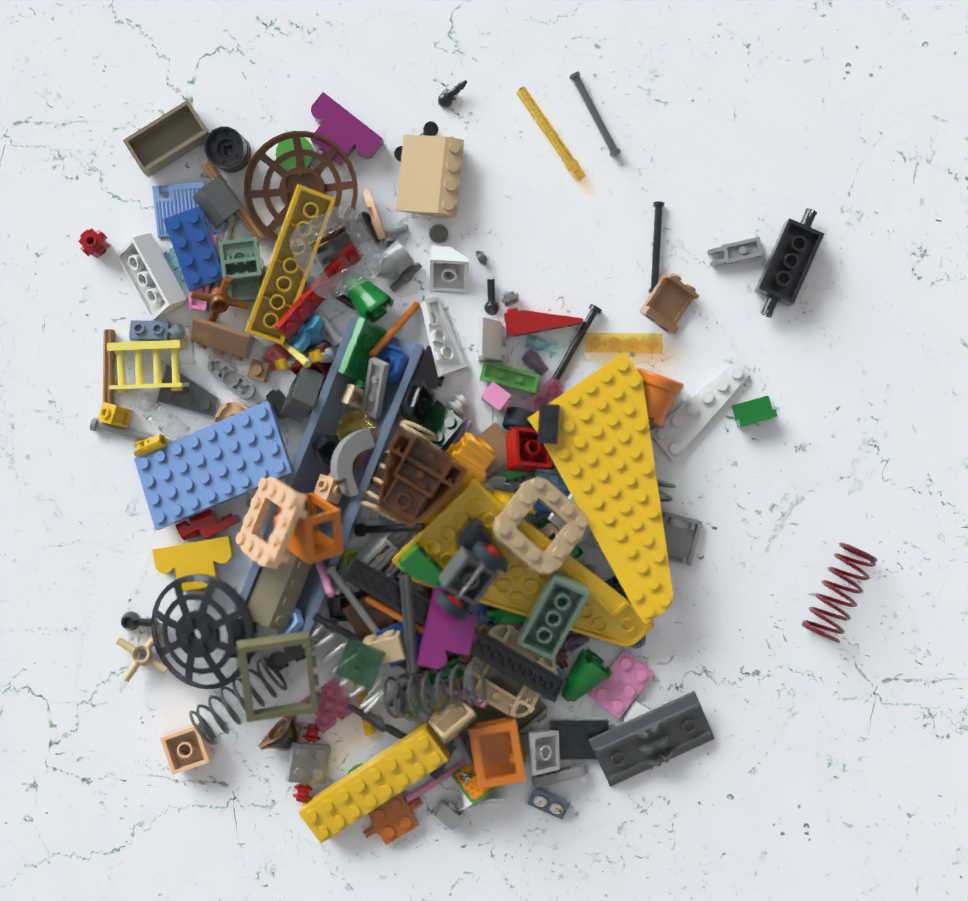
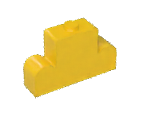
M232 536L153 549L152 552L155 568L162 574L175 570L177 579L191 574H207L219 578L217 563L230 562L234 557ZM197 581L181 584L183 591L194 589L195 593L205 591L208 585L207 583Z

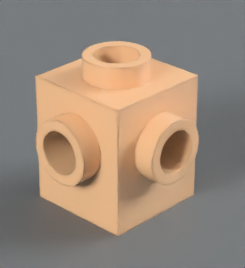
M331 473L328 476L320 474L314 494L326 501L339 505L343 494L340 489L341 481L332 480Z

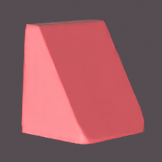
M277 343L262 358L267 363L272 364V369L277 371L274 361L286 358L287 362L292 355L281 344Z

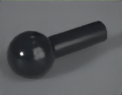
M365 211L360 212L356 218L357 222H362L374 245L380 243L371 225L370 214Z
M487 279L488 301L484 306V310L488 315H495L499 311V304L495 301V279Z

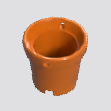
M637 368V371L643 378L648 421L664 426L676 396L682 392L684 384Z

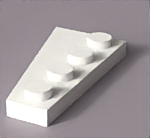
M434 297L421 302L438 377L468 367L439 298Z

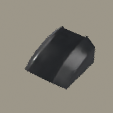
M422 379L409 384L401 406V413L405 420L425 428L435 395Z

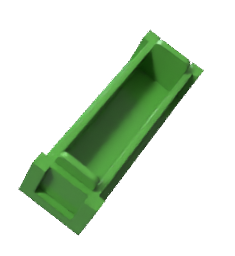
M484 360L479 380L494 381L496 384L527 391L535 395L540 375Z

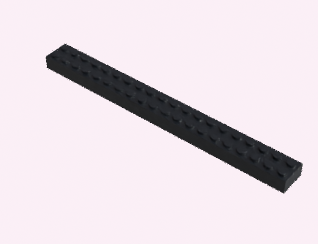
M355 557L343 580L402 614L400 583ZM412 590L415 622L425 627L430 600ZM475 627L477 638L475 643L472 642L471 655L551 702H556L567 682L566 680Z

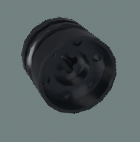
M220 126L213 129L207 135L204 142L206 157L219 169L227 173H236L248 165L251 159V147L249 142L238 131L231 127ZM229 149L233 151L232 154L228 153Z

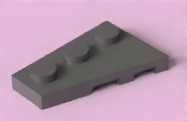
M166 365L162 384L172 383V367ZM180 373V383H189V386L183 387V391H171V387L160 388L157 398L158 402L214 416L218 397Z

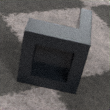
M324 435L311 445L320 465L331 466L334 450L340 443L337 436Z

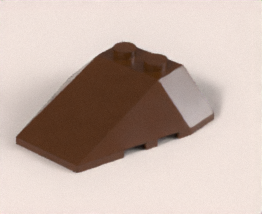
M398 429L389 445L377 508L407 527L412 528L459 487L468 469L456 458L425 439Z

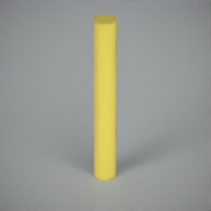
M284 340L281 346L306 368L310 367L311 361Z

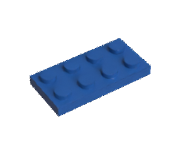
M198 206L164 218L163 221L189 292L222 281L221 263L201 207Z

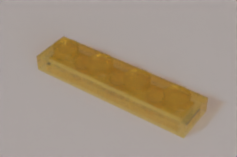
M585 334V352L662 353L663 334Z

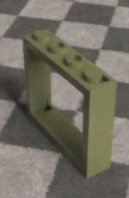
M308 631L237 641L247 722L318 712L317 704H321L320 692L316 693L315 686H319L318 674H314L313 668L317 667L316 656L311 654V649H315L314 638L309 637ZM304 644L311 701L254 709L246 652Z

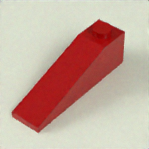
M518 308L508 309L507 313L503 315L507 338L581 325L584 322L583 318L527 310L518 311Z

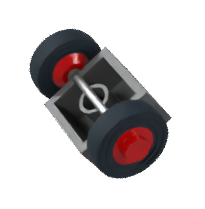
M478 541L472 549L474 553L461 546L438 576L443 588L448 591L441 590L436 595L435 601L446 614L459 620L465 619L469 613V609L461 599L475 606L498 577L496 570L501 571L507 563L499 550L482 541Z

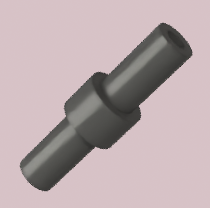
M417 261L407 271L402 272L403 274L399 275L400 278L390 286V289L396 292L404 283L407 284L412 280V276L422 268L421 264Z

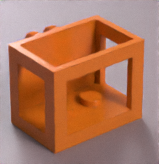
M313 492L304 494L307 497L304 501L306 503V511H308L307 518L299 517L286 549L308 565L344 554L340 509ZM278 505V515L273 519L275 525H277V519L283 511V508ZM316 505L327 512L317 515ZM332 520L334 540L318 530L319 523Z
M514 717L493 719L468 725L478 789L526 781L517 723Z

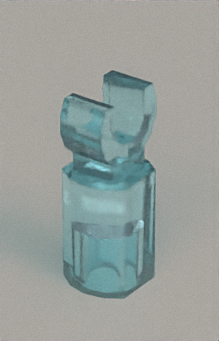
M171 248L163 255L173 271H177L176 276L178 280L183 282L180 265L174 249Z
M528 334L525 347L542 352L546 350L550 355H556L557 353L551 351L550 346L559 345V342L555 340L547 342L544 338Z

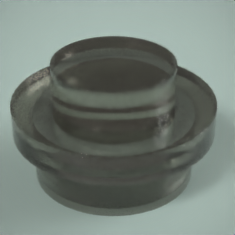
M441 224L432 226L429 231L430 239L437 244L445 242L448 238L447 228Z
M509 291L503 294L504 298L501 299V302L505 306L513 305L520 301L518 298L519 293Z

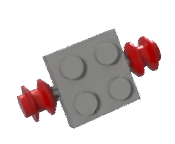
M308 723V726L303 727L307 730V733L302 735L307 743L292 742L286 781L299 783L294 786L297 789V793L293 794V797L298 802L305 803L312 799L308 795L309 791L313 790L309 783L325 784L331 746L329 744L315 743L321 740L318 732L323 730L319 728V724Z

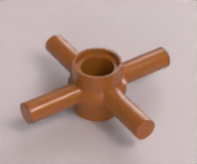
M224 276L221 286L212 289L210 294L191 291L190 298L210 303L212 310L208 321L215 323L218 314L227 311L229 306L248 309L249 302L229 297L227 292L231 282V277Z

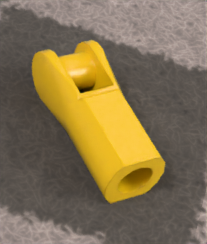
M159 434L146 440L137 441L135 443L136 450H134V455L136 457L144 456L167 446L166 437Z

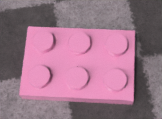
M624 649L610 665L612 675L588 694L618 719L654 675L650 669Z

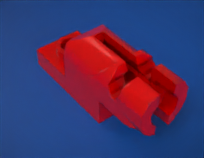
M206 510L190 517V524L183 520L175 526L184 541L200 536V533L203 539H208L241 522L238 515L232 516L229 513L223 516L220 522L214 510Z

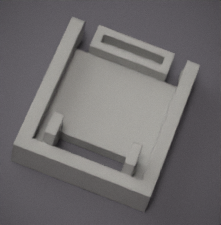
M672 513L663 516V525L666 527L664 533L668 560L683 564L685 557H688L686 565L691 566L703 521ZM674 518L691 522L689 530L673 526Z

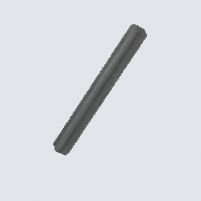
M410 575L400 576V591L407 672L417 673L419 667L416 665L418 654L412 580Z

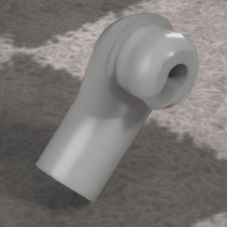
M404 224L386 229V238L382 239L386 247H390L395 242L397 235L406 233Z

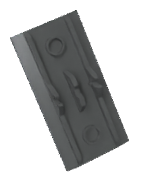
M695 691L588 740L611 787L652 767L661 766L663 762L668 763L670 759L715 738Z

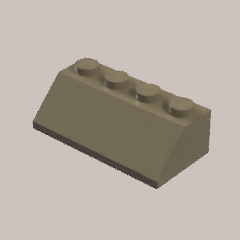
M287 549L285 553L290 558L287 563L282 562L277 570L265 566L261 567L246 604L253 621L281 632L286 630L312 564L308 565Z

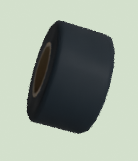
M508 407L502 426L508 431L514 427L533 428L527 418L533 415L534 412L520 407Z

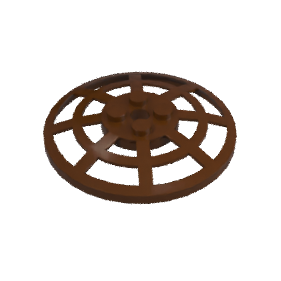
M309 131L282 133L264 143L250 160L244 179L246 207L256 226L269 238L277 241L278 235L273 231L280 224L283 225L297 184H304L307 188L323 194L336 191V200L329 220L331 219L338 227L328 236L322 237L320 244L338 235L351 219L358 198L356 172L346 153L329 138ZM300 137L317 139L329 145L330 149L325 156L312 150L302 149ZM293 138L294 150L282 154L275 161L265 154L277 143ZM336 153L346 163L352 181L341 182L337 169L330 162ZM303 155L317 158L320 160V163L314 170L305 167ZM295 156L297 167L287 172L280 166L282 162ZM261 160L269 166L264 178L263 190L251 191L253 173L258 162ZM326 167L332 172L335 183L325 184L321 177V173ZM274 171L282 177L279 189H269ZM353 189L351 206L343 220L335 213L341 202L342 190ZM270 197H281L285 207L279 214L273 207ZM252 198H264L267 209L274 217V220L268 226L259 218Z

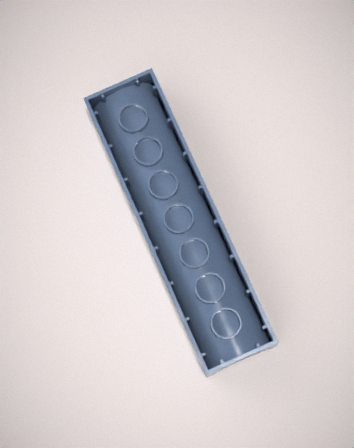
M354 318L349 320L319 395V403L313 410L293 460L294 474L287 476L285 481L287 486L298 493H314L320 474L328 476L331 473V466L320 465L311 445L324 435L337 436L339 441H341L352 432L363 428H370L375 447L359 453L352 465V473L359 494L352 497L342 494L339 505L329 502L340 509L344 554L325 559L323 563L325 568L334 564L337 572L364 507L361 505V502L366 501L368 497L366 491L372 487L373 477L379 469V464H381L400 416L401 406L408 386L414 381L425 353L424 346L417 343H410L393 337L387 345L392 344L400 347L407 354L408 361L405 364L399 382L386 384L380 418L374 419L362 413L359 409L339 402L345 384L356 386L357 381L338 372L358 321ZM277 504L263 536V540L268 544L270 536L276 527L273 519L278 515ZM316 505L317 515L327 512ZM332 520L319 523L318 530L334 540ZM255 560L240 593L246 604L262 567ZM315 563L311 566L295 608L301 610L304 621L302 628L298 632L308 631L309 636L314 632L318 623L312 620L315 613L321 615L327 600L326 592ZM328 574L329 579H330V582H331V585H332L333 582H334V580H333L332 577Z

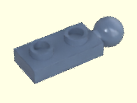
M131 320L129 339L131 341L169 340V335L174 339H182L186 334L184 326L176 324L170 328L169 321Z

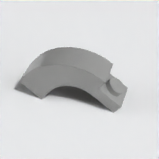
M363 428L350 433L340 441L334 450L331 459L332 480L341 481L340 489L345 496L352 497L359 494L352 473V465L359 453L375 447L370 428Z

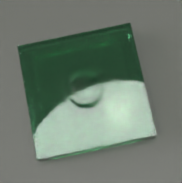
M349 637L335 674L372 689L386 652Z

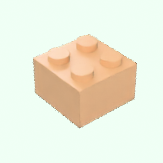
M196 723V724L198 725V727L200 728V730H201V731L204 733V735L206 736V734H205V732L203 731V729H202L200 723ZM193 725L167 733L160 738L172 775L209 763L214 758L209 743L198 734Z

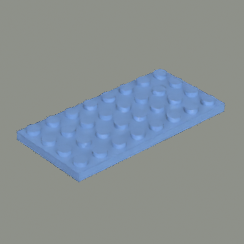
M265 401L167 444L165 448L134 458L155 530H161L259 488L258 484L261 478L271 477L280 480L294 474L271 401Z

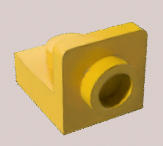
M103 402L98 420L127 428L133 410Z

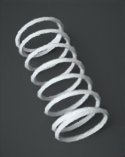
M321 625L309 636L310 638L313 637L314 641L317 640L314 644L315 649H311V654L331 638L338 635V633L333 632L327 636L330 631ZM342 635L338 637L318 662V665H322L337 652L351 644L345 654L329 671V676H332L353 659L360 656L354 666L340 681L339 687L344 686L367 669V666L364 665L354 672L364 658L362 651L345 660L353 649L355 642L349 640L336 648L343 638ZM375 666L370 667L349 694V698L354 697L380 678L359 706V709H363L369 705L364 710V713H368L384 698L383 689L373 697L371 696L385 679L386 673H380L362 685ZM395 683L387 686V694L394 688Z

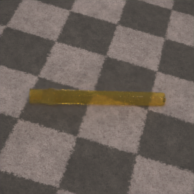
M526 87L519 88L517 90L518 97L566 165V169L579 182L586 177L577 159H574Z

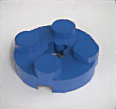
M389 344L376 357L386 363L390 362L386 384L399 382L405 364L408 361L407 354L400 347Z

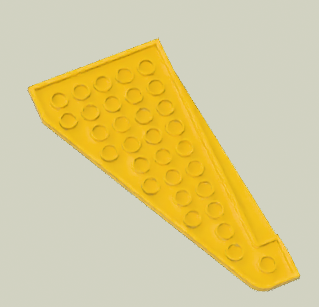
M623 352L549 403L559 405L557 445L544 444L577 506L588 519V526L630 603L646 625L669 609L673 601V589L643 378L626 353ZM539 411L527 418L537 434Z
M474 479L392 558V562L400 569V558L418 543L445 569L461 548V545L456 542V535L468 517L481 520L494 540L493 520L502 512L506 505ZM522 519L516 527L517 530L543 552L552 542V540L525 519ZM495 541L508 563V571L505 573L496 570L498 577L478 602L527 617L551 573L534 574L530 572L529 567L502 544L499 545ZM570 554L556 570L589 587L590 595L570 631L619 646H631L636 644L655 626L653 621L645 625L629 600ZM411 577V580L415 583H419L432 588L435 587L434 585L416 580Z

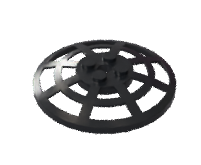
M191 574L178 578L163 589L152 611L151 634L157 654L168 670L187 685L207 690L227 686L241 676L240 667L228 678L220 670L228 662L232 653L238 655L237 646L234 645L235 633L232 621L242 617L246 631V640L254 639L255 627L250 610L238 592L228 583L217 577L207 574ZM197 581L207 583L208 585L204 595L197 593L184 595L181 584ZM215 587L224 592L233 601L238 610L227 614L225 609L211 598ZM174 588L177 599L171 603L166 613L163 614L158 610L160 603L168 591ZM186 601H201L199 610L189 612ZM179 605L183 616L177 622L171 619L170 615ZM208 605L212 606L222 618L215 620L207 613ZM157 619L163 622L162 633L166 646L162 648L157 634ZM224 625L227 629L228 643L220 641L219 628ZM168 626L176 630L177 640L172 643L169 642ZM196 629H197V630L200 632V634H201V638H200V639L197 638L196 635H195V630H196ZM181 648L187 654L186 663L176 655L174 650ZM218 648L224 650L225 654L216 664L210 654ZM254 651L246 652L248 666L252 660ZM169 653L175 662L185 669V676L172 666L165 656ZM195 658H204L209 668H195ZM213 672L219 680L215 684H200L193 681V673L209 674Z

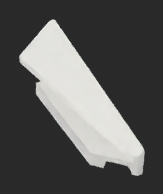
M386 518L381 525H393L399 523ZM374 533L355 557L380 571L399 551L395 545L407 537L409 533ZM354 558L340 574L342 579L345 573L347 572L348 568L350 567L351 563L353 562ZM344 580L352 592L361 591ZM334 581L332 584L334 593L339 595L342 591Z

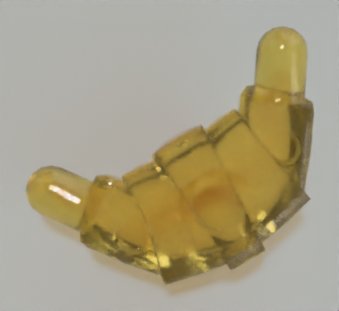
M361 410L348 411L339 419L336 434L339 441H341L344 437L363 428L374 430L376 424Z

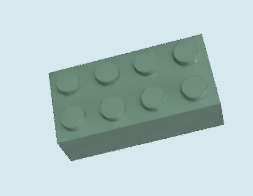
M558 571L552 572L517 635L518 645L554 660L590 595L588 585Z

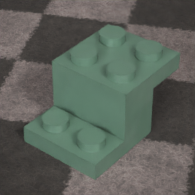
M258 237L218 241L222 277H231L228 287L229 297L242 301L255 300L265 274L264 260L260 257Z

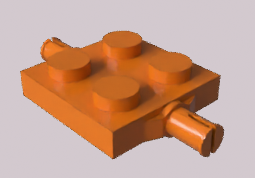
M398 793L368 813L372 826L364 830L363 834L368 838L377 833L385 845L391 843L420 825L415 817L414 809L423 805V802L418 797L416 800L408 803L402 793Z

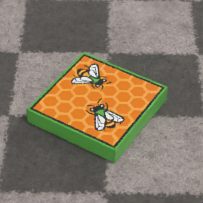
M474 763L466 764L452 773V778L473 806L505 786L478 789Z

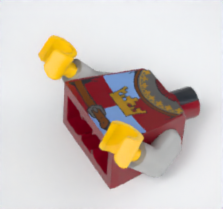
M322 340L319 344L308 346L302 353L311 361V366L308 368L325 376L328 375L335 358V352L330 348L331 344L329 341ZM286 358L274 361L277 371H292L296 376L303 367L297 359L296 361L286 362Z

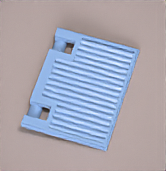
M208 182L152 186L158 238L169 237L163 221L164 218L199 206L193 199V196ZM169 193V198L161 199L160 194ZM202 211L210 234L225 232V222L218 228H215Z

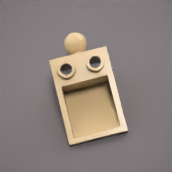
M449 700L447 709L435 712L430 717L428 723L441 740L447 744L476 720V714L463 701L460 708L457 709L452 701Z

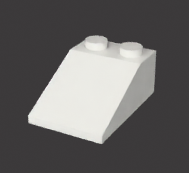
M479 317L478 361L501 362V357H505V346H502V338H506V327H502L501 321Z

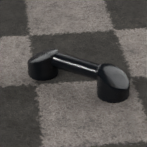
M433 121L425 123L423 132L420 135L436 136L439 130L438 125ZM399 146L395 149L394 157L397 161L401 162L402 146Z

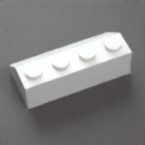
M151 232L132 237L116 254L151 321L173 311L187 300L184 291L177 282Z

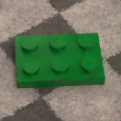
M359 317L338 372L355 380L366 381L369 359L373 358L369 355V352L382 339L387 330L365 318Z

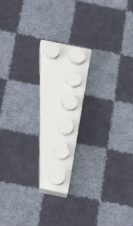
M738 360L666 418L664 426L657 425L650 431L651 437L672 462L677 459L750 375Z

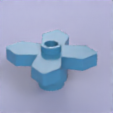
M312 313L291 339L285 340L303 353L308 346L322 342L323 334L320 329L325 321Z

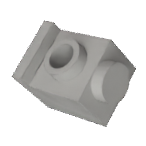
M441 799L435 806L434 816L452 831L465 817V811L459 812L458 806L452 801L448 803L446 800Z

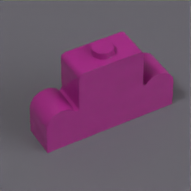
M322 92L311 106L314 120L321 124L314 133L325 136L336 143L346 153L348 158L357 149L360 157L370 159L384 144L382 137L326 93ZM311 138L313 145L320 150L319 153L325 156L330 146ZM338 153L332 158L340 166L345 163Z
M438 586L433 587L416 663L418 666L432 669L442 668L446 664L447 656L444 651L461 655L470 654L472 642L475 643L477 638V631H475L477 617L468 614L465 619L459 620L446 614L435 601V597L441 590H448Z

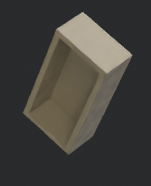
M186 100L128 136L123 142L142 172L149 178L203 144L210 132L189 100Z

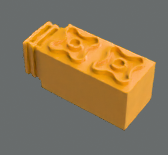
M466 431L465 435L461 437V440L456 445L452 443L446 453L456 458L468 471L459 487L420 520V523L427 525L474 479L481 485L485 483L487 479L485 477L487 475L485 470L491 464L495 455L494 450L478 436Z

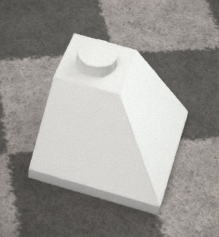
M432 246L429 290L467 293L469 259L452 247Z

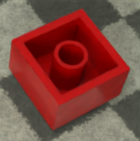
M514 427L506 433L507 471L543 474L552 468V459L544 444H537L538 434L535 429Z

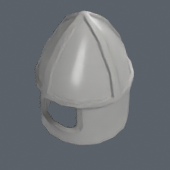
M397 240L386 250H383L378 257L374 267V275L379 278L395 277L403 274L402 272L415 262Z

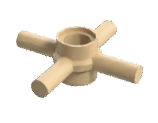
M157 630L158 638L162 633ZM152 635L145 645L137 647L121 637L116 641L117 645L132 654L133 663L122 677L125 681H130L139 666H146L148 664L163 674L167 672L168 668L153 658L151 650L154 646ZM142 651H146V658L143 660H138V654Z

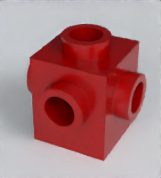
M92 228L85 230L78 241L82 245L80 249L88 257L92 255L97 259L104 255L111 246L106 241L108 237L101 230L95 231Z

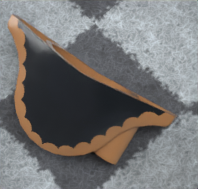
M297 715L286 716L279 720L258 745L259 749L290 750L292 742L299 741L300 732L303 730V726L297 722Z

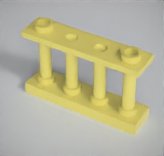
M187 340L107 343V351H114L115 355H117L118 385H110L109 389H116L117 393H128V389L161 387H171V391H183V387L189 386V383H180L179 352H181V348H188ZM151 349V353H153L154 384H144V350ZM162 349H169V352H171L172 383L162 384ZM126 350H132L133 354H135L136 385H126L124 355Z

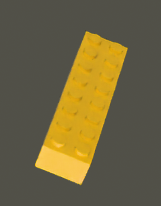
M297 184L246 324L245 331L247 333L283 345L285 338L274 326L301 296L333 209L335 198Z
M427 721L312 797V799L303 803L299 810V815L322 844L449 760L450 752Z

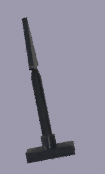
M352 704L347 706V708L383 733L386 730L398 739L408 735L398 728L384 723L381 716L371 712L364 713V709H359V707ZM453 740L444 744L450 752L449 759L457 748ZM447 762L430 772V776L437 780Z

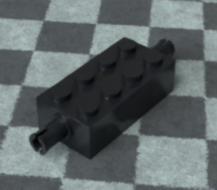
M806 208L801 222L790 218L784 222L754 291L767 298L760 312L761 315L772 318L777 303L788 307L795 303L825 234L811 228L817 215L815 210L811 212L812 209Z

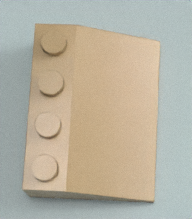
M404 134L396 211L452 219L456 216L464 148L463 139Z

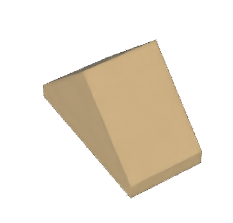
M346 383L339 402L361 410L364 390Z

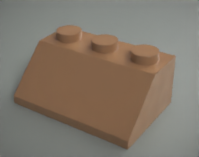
M196 316L193 317L191 341L196 343V347L205 350L207 347L214 349V353L223 356L226 352L232 354L231 358L242 361L243 358L249 360L256 338L248 333Z

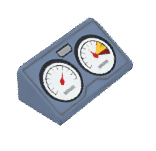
M534 787L527 802L528 805L560 819L564 818L571 804L570 801L539 787Z

